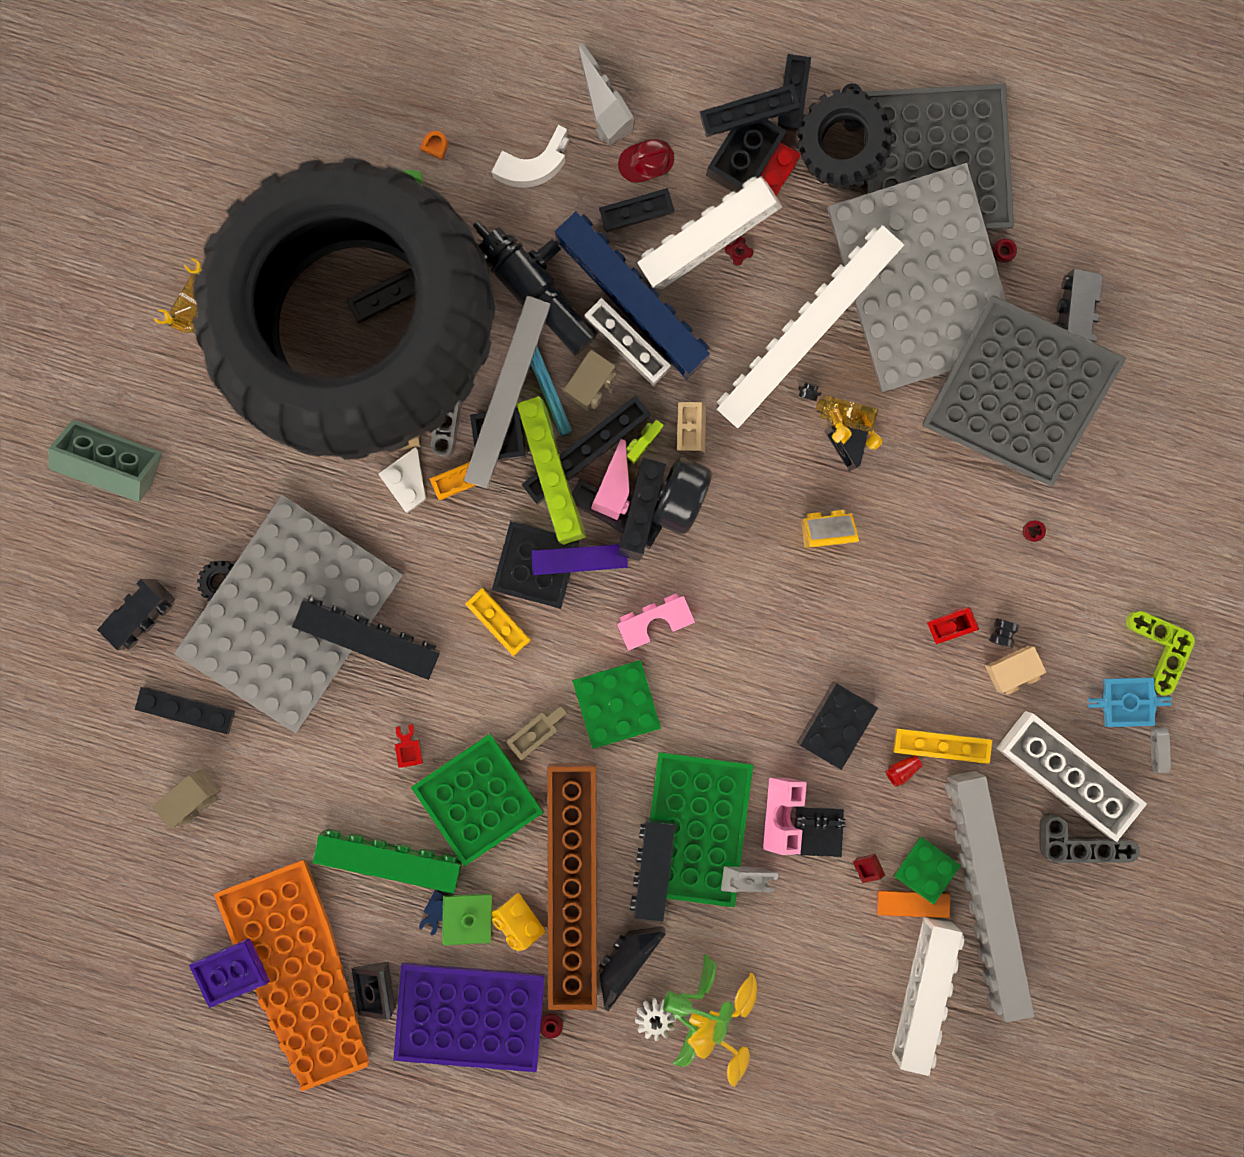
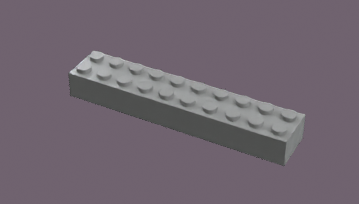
M977 771L947 776L948 783H945L947 796L952 799L953 806L950 807V814L952 820H956L958 830H955L954 833L957 844H961L962 853L959 854L962 868L966 869L967 877H964V884L966 890L970 891L972 900H969V908L971 914H975L976 923L973 924L976 938L980 939L981 947H978L980 960L985 963L986 970L983 971V978L985 984L989 985L991 994H987L989 1006L991 1009L994 1008L996 1015H999L1006 1023L1034 1017L987 778Z

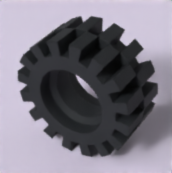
M213 561L209 565H205L203 567L204 570L198 574L201 575L200 579H197V583H200V586L197 587L198 591H202L201 596L207 598V601L210 602L217 591L212 584L214 576L218 573L228 575L235 564H231L228 561Z

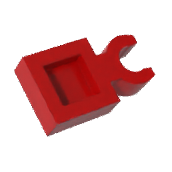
M413 724L408 725V734H403L400 726H397L395 729L397 737L401 739V743L395 744L398 768L423 764L420 740H412L415 732Z

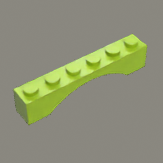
M538 396L517 403L558 541L562 544H567L586 538L580 514L561 464L545 401Z

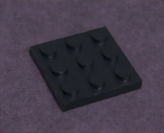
M510 521L492 591L561 609L571 572L533 575L531 550L578 547L580 540L562 544L558 541L556 533Z

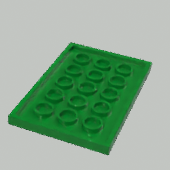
M658 751L650 818L675 822L666 899L735 908L737 892L721 891L724 866L740 867L753 764Z

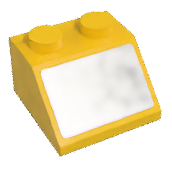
M845 510L831 511V516L822 517L821 512L809 513L806 519L801 520L804 548L859 542L852 513L845 514Z

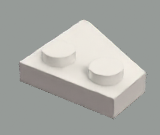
M416 447L378 474L406 513L427 499L420 466L419 450Z

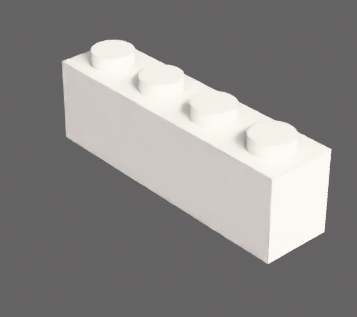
M602 298L584 315L585 321L652 386L670 370L671 365Z

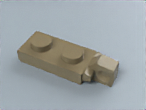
M561 705L553 712L549 708L542 711L507 740L506 743L517 757L523 760L558 731V728L562 725L559 720L567 714V710Z

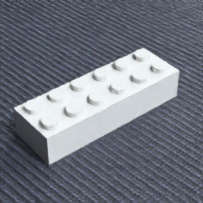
M756 177L751 178L743 184L744 189L737 194L735 191L729 193L722 199L724 203L716 208L715 206L709 207L702 213L703 217L696 222L694 220L689 221L682 226V232L676 236L671 234L661 241L662 246L656 250L651 248L641 255L643 259L637 263L652 287L664 289L781 209L782 205L769 184L761 177L758 179Z
M1025 711L996 747L998 751L1095 828L1116 842L1147 805L1033 713Z
M934 917L923 918L892 1055L901 1070L929 1076L931 1068L934 1069L936 1065L935 1049L942 1039L941 1023L947 1017L948 1009L946 1002L953 992L951 980L953 973L956 974L958 970V950H962L964 944V936L961 930L951 921Z

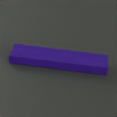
M619 544L531 550L533 575L628 568V561L626 557L616 555Z

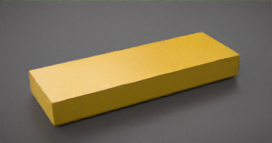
M481 588L465 603L512 656H515L531 641L484 588Z

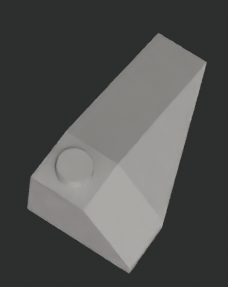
M581 43L579 44V55L597 126L595 132L602 142L605 140L608 146H611L633 132L634 117L617 90L613 92L607 76L599 75L600 68L585 45Z

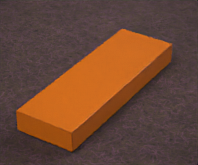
M877 890V915L950 918L951 894L943 892L936 903L932 905L914 891Z

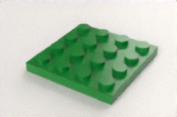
M491 733L411 786V789L464 867L544 813Z

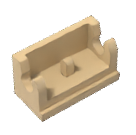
M678 402L677 451L705 453L706 405L702 402Z

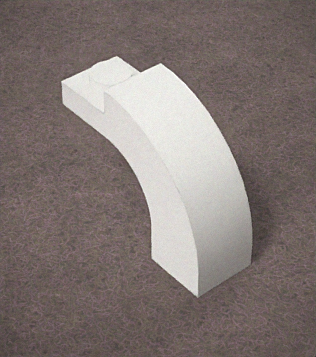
M558 125L546 150L536 158L528 160L519 159L502 151L492 170L493 178L506 185L519 188L534 187L547 182L561 170L566 162L565 155L560 153V151L564 152L569 143L567 129Z

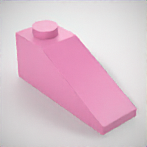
M623 439L618 444L591 509L616 520L620 513L626 514L630 501L626 500L629 495L626 441Z

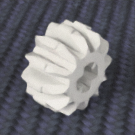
M653 998L652 1005L644 1001L643 1006L645 1009H637L639 1016L635 1018V1023L640 1025L638 1027L639 1033L645 1032L646 1039H649L653 1034L655 1041H658L659 1034L667 1038V1030H674L672 1023L676 1021V1018L673 1017L672 1013L663 1010L664 1000L658 1005L657 999ZM655 1016H659L660 1022L656 1020V1023H653L651 1017L655 1019Z

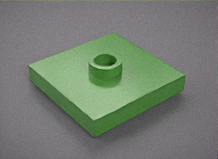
M490 893L443 896L442 944L444 946L491 943L492 895Z

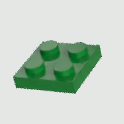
M919 837L893 876L934 905L961 865L923 837Z

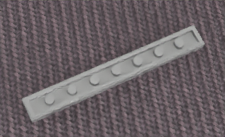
M530 296L526 298L464 478L465 482L488 489L551 306L550 303Z

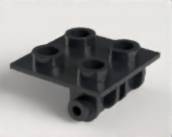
M796 807L795 828L802 830L800 854L794 855L842 857L843 828H845L846 824L844 809Z

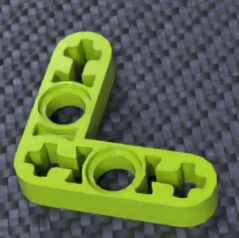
M1131 612L1126 618V626L1129 630L1166 646L1152 678H1154L1156 694L1170 695L1175 690L1194 647V636L1189 631L1146 612ZM1141 616L1140 620L1146 624H1150L1149 627H1136V623L1133 622L1134 618H1139ZM1158 625H1163L1166 629V634L1162 638L1156 637L1154 632ZM1184 636V640L1187 643L1180 646V642L1177 639ZM1172 649H1176L1183 653L1181 655L1179 653L1172 652ZM1171 656H1175L1178 660V666L1173 670L1167 666V660ZM1165 671L1167 673H1172L1173 676H1167L1166 674H1162V672ZM1165 680V683L1168 686L1166 689H1161V686L1158 685V682Z

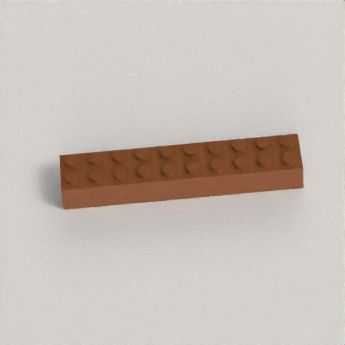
M549 763L547 766L548 1010H597L596 763Z

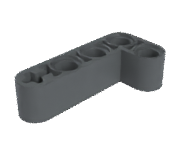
M1049 813L1042 816L1040 820V852L1052 862L1130 863L1137 860L1140 855L1139 846L1125 837H1120L1117 842L1108 837H1068L1067 823L1061 817ZM1057 820L1058 826L1056 830L1050 831V823ZM1057 844L1058 851L1054 855H1050V847ZM1081 844V852L1078 855H1074V847ZM1104 844V853L1098 855L1097 850L1099 846ZM1128 846V850H1124V853L1115 849V847L1117 849H1126Z

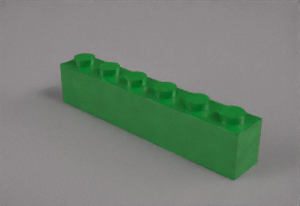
M326 829V832L322 831L318 835L313 864L454 893L457 888L462 863L460 860H457L455 855L443 854L442 857L434 855V851L428 849H420V852L410 850L411 847L408 845L397 844L396 846L387 845V841L381 839H373L372 842L363 840L364 836L358 834L344 836L340 835V831L334 829Z

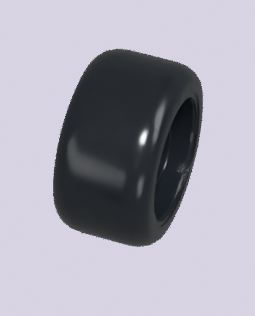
M687 458L676 459L659 491L652 519L653 522L677 534H686L692 527L706 497L712 479L711 470Z

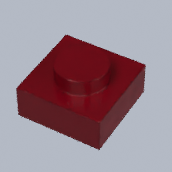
M876 854L858 857L853 861L862 883L881 880L885 876Z

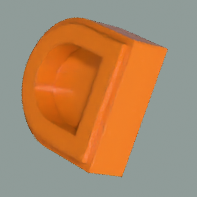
M431 131L425 136L420 146V151L443 160L448 149V141L442 132Z

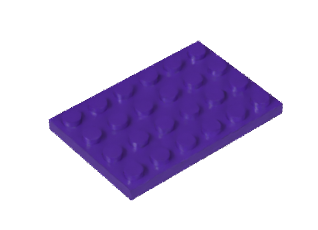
M402 963L393 1061L537 1072L545 974Z

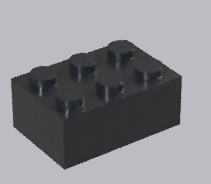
M768 119L730 130L708 166L706 176L730 191H735L737 194L744 189L743 184L753 177L758 179L761 176L780 142H783L787 131Z
M832 682L798 739L797 744L842 770L878 707L841 685Z

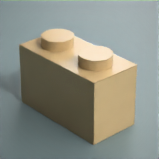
M1029 645L985 665L996 690L1001 693L1005 692L1006 695L1019 690V685L1025 682L1032 684L1041 679L1040 675L1047 673L1035 647Z

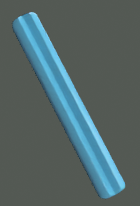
M536 347L531 361L532 369L560 435H568L572 432L571 426L538 347Z

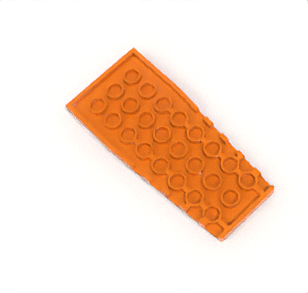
M306 859L214 893L232 945L250 938L270 980L266 985L255 989L259 998L257 1001L261 1009H264L269 1019L268 1024L271 1030H274L280 1042L279 1047L282 1052H285L290 1063L289 1068L292 1074L295 1073L300 1084V1091L308 1090L366 1068L369 1065V1058L331 925Z

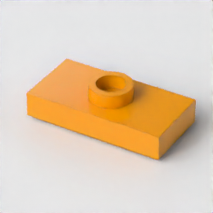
M470 462L429 478L439 501L477 486L464 481Z

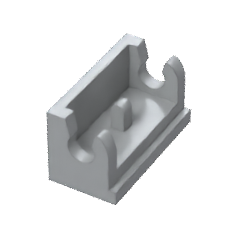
M724 866L721 891H764L772 893L774 888L769 887L768 880H778V873L764 867Z

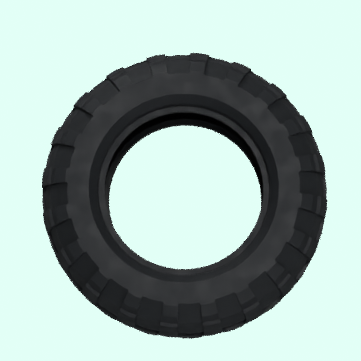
M344 157V161L328 163L316 159L302 162L298 166L299 169L289 171L281 176L277 173L269 175L260 181V188L252 192L243 201L238 198L226 211L228 214L227 219L222 223L217 233L210 234L203 248L205 259L201 271L195 274L193 296L197 302V314L193 318V326L198 346L204 352V362L211 381L221 391L232 409L257 430L274 441L311 456H335L350 460L368 457V454L388 451L390 453L409 445L408 441L418 437L425 431L433 432L446 421L444 417L459 401L464 402L475 385L473 383L474 378L481 365L485 364L492 343L490 334L495 317V300L487 263L471 229L451 207L444 196L436 190L418 183L412 175L388 165L386 168H380L371 165L366 160L352 157ZM373 248L390 253L413 268L417 288L414 315L402 341L385 359L363 372L339 378L315 377L290 367L280 341V314L287 292L297 277L309 265L325 255L342 249Z

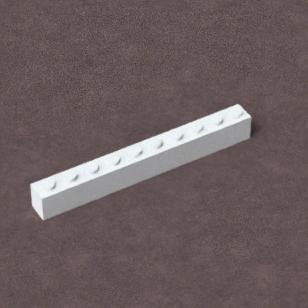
M883 225L879 230L874 227L865 237L868 242L862 249L857 246L848 256L851 261L845 267L840 265L831 276L835 279L829 285L824 283L815 292V295L818 296L812 304L808 301L798 311L801 316L797 321L794 322L791 319L782 329L785 334L779 341L774 338L765 348L768 353L763 358L758 356L750 364L751 372L746 377L741 374L732 384L736 387L729 395L725 392L716 402L720 405L717 410L735 427L739 428L904 246Z

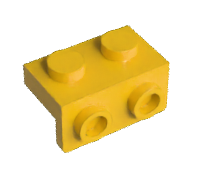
M519 893L513 895L499 908L491 912L493 924L497 929L503 931L507 937L508 945L516 951L527 949L547 932Z

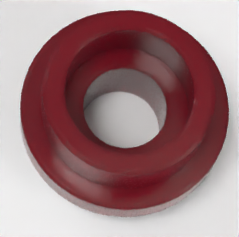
M1000 239L993 246V256L1001 263H1008L1015 258L1017 246L1010 239ZM1002 247L1008 250L1007 255L1001 253Z
M547 1014L541 1019L540 1032L544 1037L553 1039L561 1034L563 1022L559 1016ZM552 1023L556 1028L548 1030L546 1026Z

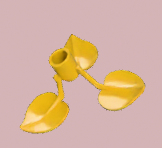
M749 972V977L743 982L735 998L736 1011L733 1012L732 1017H738L739 1015L744 1018L747 1017L755 1005L758 989L755 976L751 972ZM709 1012V1014L719 1017L720 1012ZM692 1013L689 1022L697 1026L698 1031L687 1041L694 1048L697 1056L705 1059L715 1046L713 1031L717 1021ZM722 1040L720 1044L733 1054V1058L728 1064L727 1077L730 1085L736 1087L738 1081L746 1072L750 1053L748 1048L744 1046L737 1052L736 1049Z

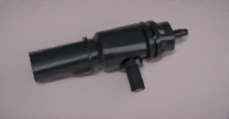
M476 221L473 227L483 239L478 246L487 266L492 267L491 273L495 274L523 307L527 296L550 303L551 306L545 324L574 356L582 352L597 337V334L573 309V304L565 297L562 291L554 288V279L545 270L547 269L546 262L561 250L557 241L551 239L537 252L531 250L527 253L523 249L522 243L516 244L517 239L514 236L507 235L500 227L490 233L484 225Z

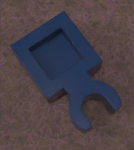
M439 890L434 891L423 911L429 914V916L425 917L419 925V929L422 930L426 923L432 924L433 929L430 933L432 936L438 929V920L442 921L443 896L447 895Z

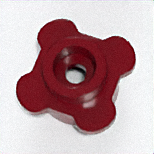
M738 237L735 243L726 246L725 253L730 256L734 265L740 266L746 258L753 256V249L746 245L745 238Z

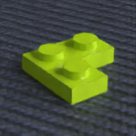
M655 420L653 424L648 422L641 431V434L644 436L639 441L634 438L627 447V460L635 465L663 429L664 425L658 420Z

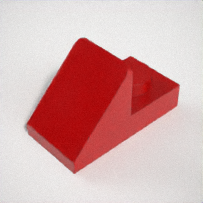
M970 607L958 608L952 613L927 622L936 644L979 630Z

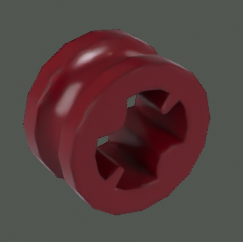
M1029 521L1023 527V536L1030 542L1040 541L1046 534V528L1040 521ZM1037 525L1039 527L1037 530H1040V534L1032 538L1029 535L1031 532L1028 533V528Z

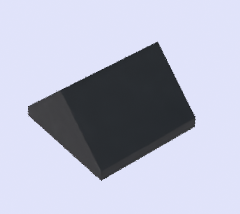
M834 424L824 432L848 471H851L861 465L868 431L847 427L851 431V436L845 444L841 440L837 443L832 438V435L837 430L836 424Z
M389 962L351 968L358 1015L385 1020L390 1019L396 1007Z

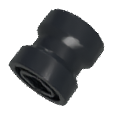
M996 618L994 623L995 631L991 634L989 641L1013 648V635L1018 632L1019 625Z

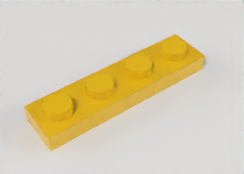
M900 728L895 729L894 753L990 764L991 739Z

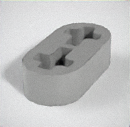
M1153 728L1150 736L1152 769L1155 774L1169 773L1171 769L1169 732L1167 728Z

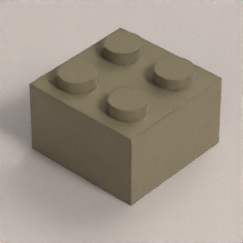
M590 350L564 388L565 396L588 412L591 408L596 409L603 399V394H601L605 388L609 390L616 380L615 366L593 350Z
M201 769L188 775L153 805L152 808L170 829L178 825L182 828L200 815L197 811L200 812L213 804L218 799L215 795L221 790L206 772Z

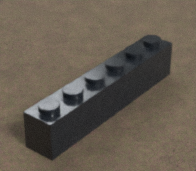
M636 395L559 455L567 482L650 418L651 414ZM537 472L525 481L522 486L533 501L539 505L545 500V495Z
M310 596L309 599L303 598L292 628L424 679H430L440 655L439 650L436 649L437 645L423 640V643L414 641V636L405 632H401L400 635L391 632L392 628L382 623H378L377 626L368 623L369 619L362 615L355 614V617L345 614L346 609L336 605H333L332 608L322 605L324 601L313 596Z

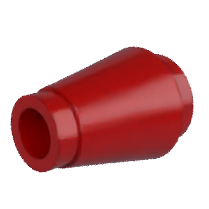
M913 755L889 765V769L885 773L895 787L903 786L923 765L919 758Z

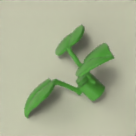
M703 954V972L697 994L681 992L679 995L669 991L663 1003L664 1011L674 1014V1018L679 1019L690 1028L680 1054L672 1062L680 1067H686L693 1061L696 1052L687 1040L698 1031V1027L687 1021L683 1017L684 1015L688 1016L692 1012L717 1021L713 1031V1042L720 1044L724 1039L728 1023L733 1015L734 1006L731 1002L723 1003L719 1017L692 1008V1002L689 999H703L705 993L710 991L716 974V963L705 954Z

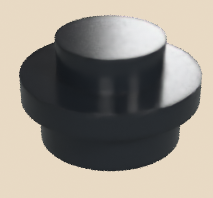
M805 382L804 386L799 385L798 390H800L798 396L817 401L818 396H821L822 392L818 391L819 386Z

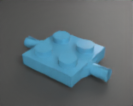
M1152 677L1104 678L1102 698H1088L1087 702L1093 704L1087 705L1088 708L1103 709L1104 726L1106 727L1155 726L1157 706H1171L1172 702L1162 701H1172L1171 696L1157 697L1154 690V678Z

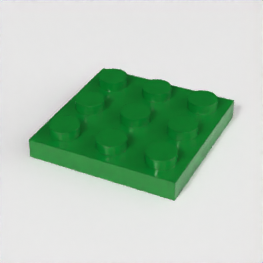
M641 660L572 680L592 749L661 729Z

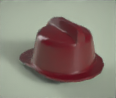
M659 139L646 140L626 148L619 157L618 168L622 177L634 183L644 182L668 173L673 167L674 152L665 141Z

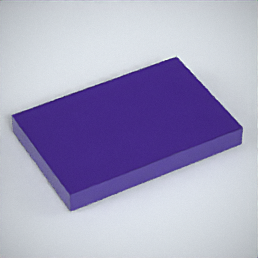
M250 938L189 964L209 1008L270 982Z

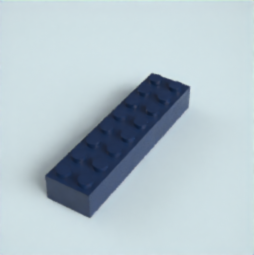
M575 211L555 230L557 243L687 380L708 360L710 355L708 352L709 346L701 338L697 340L691 334L692 328L684 320L680 322L675 317L676 311L667 302L663 304L658 299L660 295L651 285L647 287L641 279L643 277L636 268L630 269L626 265V258L619 250L613 251L608 244L610 242L602 232L597 234L591 227L593 223L585 214L580 216Z

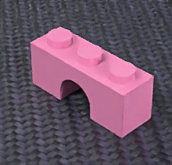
M676 593L664 598L665 603L656 606L655 603L643 607V613L634 616V613L631 612L620 617L621 622L617 623L628 651L650 642L647 626L655 618L665 619L669 623L672 632L695 623L684 596L678 597Z
M769 778L763 850L781 855L800 854L802 830L792 825L790 814L794 806H805L807 782L791 778Z

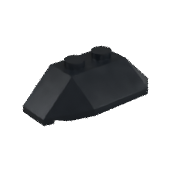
M658 926L628 931L625 936L620 935L613 945L615 949L611 955L606 954L603 957L599 966L601 967L600 982L604 1009L609 1012L666 935L665 928Z

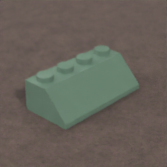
M75 420L69 423L48 448L50 470L140 502L150 489L162 457V452Z

